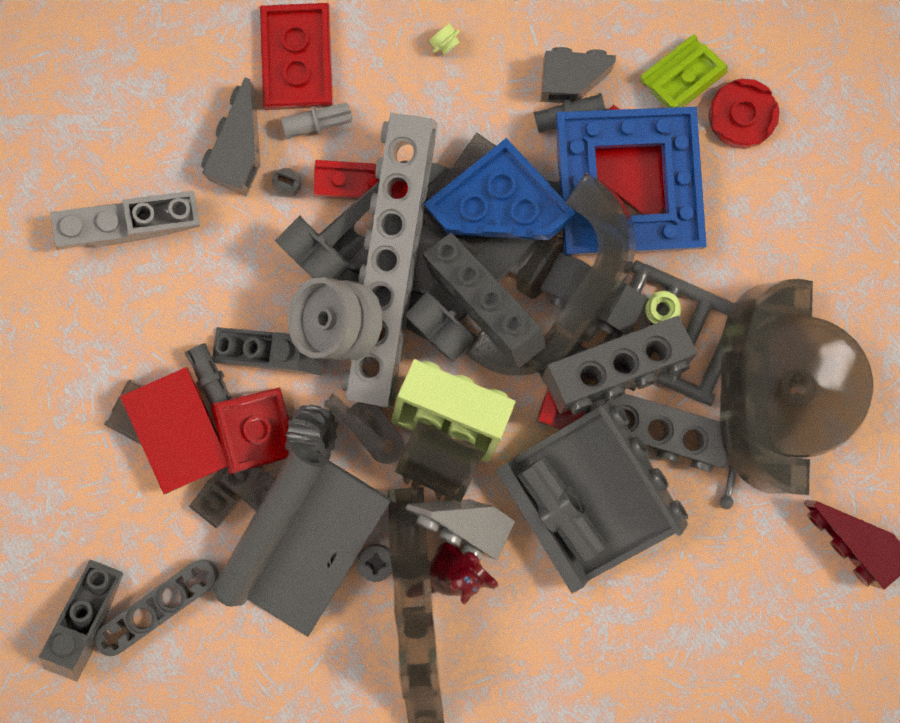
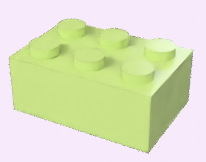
M414 359L397 396L391 423L489 463L502 438L516 401L510 399L507 394L500 390H488L476 385L472 379L466 376H454L442 371L438 365L432 362H420Z

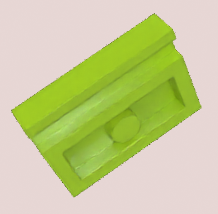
M693 34L643 73L640 78L641 83L644 86L646 85L666 108L685 107L727 74L728 66L705 44L702 45L697 40V36Z

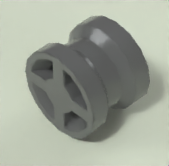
M382 544L370 545L362 552L358 560V568L361 575L372 582H379L388 578L395 565V558L391 549Z

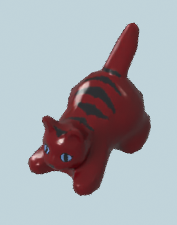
M444 542L439 545L435 556L428 565V580L414 586L407 593V599L413 600L438 592L447 596L460 595L461 602L466 604L473 595L478 593L480 588L495 589L498 587V582L482 567L480 559L474 553L468 551L463 554L457 546Z

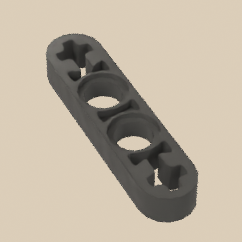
M198 560L186 566L103 625L95 636L97 650L103 655L115 656L128 649L212 589L219 577L217 567L208 560ZM196 567L200 571L207 569L209 575L206 577L208 584L205 585L203 582H199L189 588L194 593L191 597L184 583L197 575ZM180 577H183L184 583L179 580ZM167 587H174L180 591L181 601L178 606L170 607L164 603L163 592ZM138 608H145L151 613L152 621L146 628H141L134 622L133 615ZM126 626L130 632L117 640L119 647L116 644L109 646L106 643V640L109 638L107 631L109 630L113 634Z

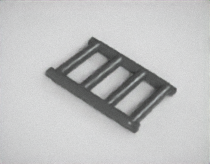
M635 260L631 271L634 273V276L629 286L639 293L642 292L646 281L649 280L665 287V291L674 294L676 297L681 294L698 302L686 329L694 346L711 308L730 317L700 386L680 378L682 373L670 377L669 373L657 377L658 381L656 383L698 402L712 406L715 400V394L712 392L743 322L748 323L752 317V312L653 266ZM659 303L656 311L658 314L665 316L668 313V307L664 303ZM615 330L612 336L607 334L604 342L598 345L622 337V333ZM647 350L646 354L651 358L653 351Z

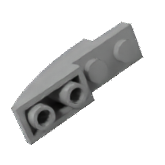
M194 191L124 199L123 203L50 212L57 250L94 245L95 248L173 234L200 226Z

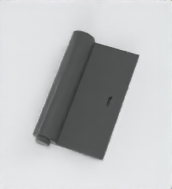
M293 446L214 584L213 590L218 601L223 605L233 607L241 606L247 600H250L309 637L392 499L317 452L304 446Z

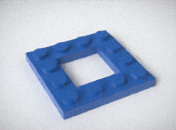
M697 107L556 113L555 124L560 196L576 212V219L562 229L564 256L693 250L707 247ZM661 146L666 214L600 217L595 149Z

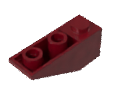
M807 500L804 502L805 506L810 510L807 514L810 521L819 530L825 529L833 538L830 542L831 546L842 558L848 557L856 566L853 570L854 574L865 586L869 587L871 585L884 590L900 577V541L893 533L819 501Z

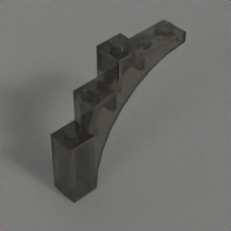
M424 488L388 490V497L392 499L388 505L389 545L394 582V612L398 635L399 676L402 696L405 699L408 723H444L428 531L416 523L418 519L416 515L406 510L408 504L425 503Z

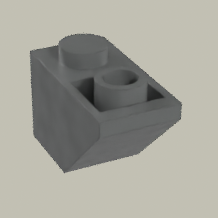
M556 47L552 51H545L540 102L564 103L563 100L570 99L571 102L580 100L612 72L616 55H607L606 51L598 49L588 50L586 53H576L566 47Z

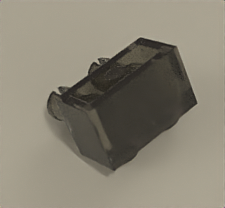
M418 421L400 456L395 472L402 475L406 485H408L410 480H413L411 487L423 485L434 490L438 500L444 495L443 501L455 500L461 503L484 451L476 448L468 441L459 440L442 432L436 426Z

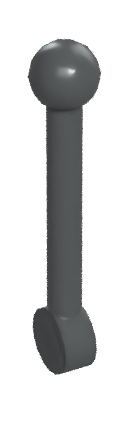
M742 437L733 438L731 441L733 455L725 495L720 499V506L723 509H730L734 504L731 496L740 452L746 447V441Z

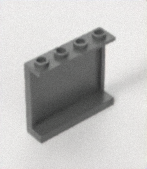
M611 400L496 469V472L571 593L582 589L594 577L674 534L680 536L688 526L686 521L688 514L679 500H673L666 489L668 488V482L660 469L653 468L647 458L649 453L644 442L638 436L634 438L627 426L629 420L624 410L619 405L614 406ZM544 456L564 485L573 488L580 495L586 507L587 517L607 544L604 550L586 563L580 564L559 533L551 532L544 525L538 513L539 505L517 476L520 471L538 458Z

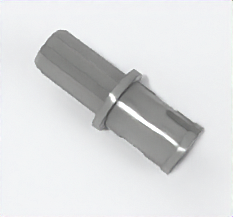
M341 103L317 110L314 106L311 107V111L287 117L284 116L281 117L287 139H291L292 137L316 131L318 134H322L321 130L350 123L352 121V114L348 103Z

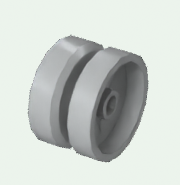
M312 278L302 284L292 297L288 311V329L292 342L300 353L312 359L358 360L369 354L378 342L382 329V309L377 296L366 285L355 281H340L334 278Z

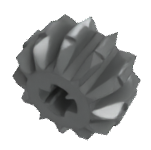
M312 404L309 406L302 405L300 409H295L292 420L288 421V432L285 433L287 436L285 449L288 450V455L293 446L300 445L317 452L329 460L331 451L335 449V439L338 437L336 435L338 422L335 421L334 412Z

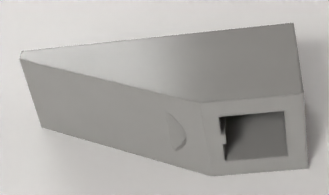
M470 499L412 503L406 507V510L418 517L416 521L418 525L433 532H436L438 529L441 531L440 539L457 547L461 544L463 546L461 552L465 554L471 551L480 561L483 556L498 560L515 523L513 519L494 506Z

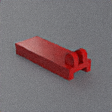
M315 160L313 197L358 200L380 180L376 179L375 176L376 164ZM399 181L392 186V195L395 199L403 198L408 192L406 182Z

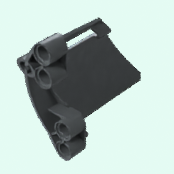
M432 163L426 202L464 171L449 169L443 165ZM379 181L320 234L299 215L275 242L312 278L326 277L340 281L359 282L360 269L362 264L367 265L369 250L364 248L365 236L357 234L354 226L370 209L373 193H378ZM547 181L560 195L559 181ZM425 209L409 310L404 314L407 319L406 329L428 340L445 357L454 362L478 336L473 334L461 322L467 313L430 273L423 253L448 234ZM398 215L392 216L386 223V229L390 235H396L402 229V220ZM454 235L498 282L539 241L534 239ZM392 251L385 252L381 257L382 268L390 271L395 267L397 262L396 255ZM385 286L377 289L375 295L380 306L384 307L390 302L391 293Z

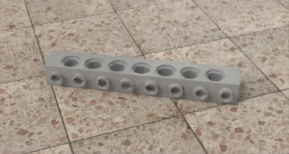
M390 112L389 122L384 121L382 126L381 142L385 143L383 158L379 157L376 164L375 176L380 181L378 193H373L370 202V214L374 215L372 229H367L364 248L369 250L367 265L362 264L360 269L359 283L368 286L374 294L381 286L387 287L391 293V300L386 306H381L382 324L385 327L384 338L376 343L369 354L358 360H352L350 370H346L344 373L342 389L347 391L346 400L383 407H389L394 404L407 323L404 314L409 310L425 210L424 203L427 197L438 123L432 118ZM404 145H412L414 149L412 159L406 163H400L397 159L398 150ZM399 180H405L408 185L407 194L401 199H395L392 195V186ZM398 215L402 220V229L396 235H390L387 232L386 223L390 217ZM387 251H392L397 258L395 267L390 271L384 270L381 266V257ZM368 357H373L379 362L380 370L376 376H370L365 371L364 363Z

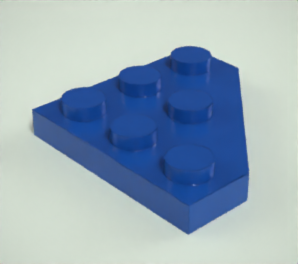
M507 138L424 203L425 209L447 234L452 233L453 235L550 240L576 219V212Z

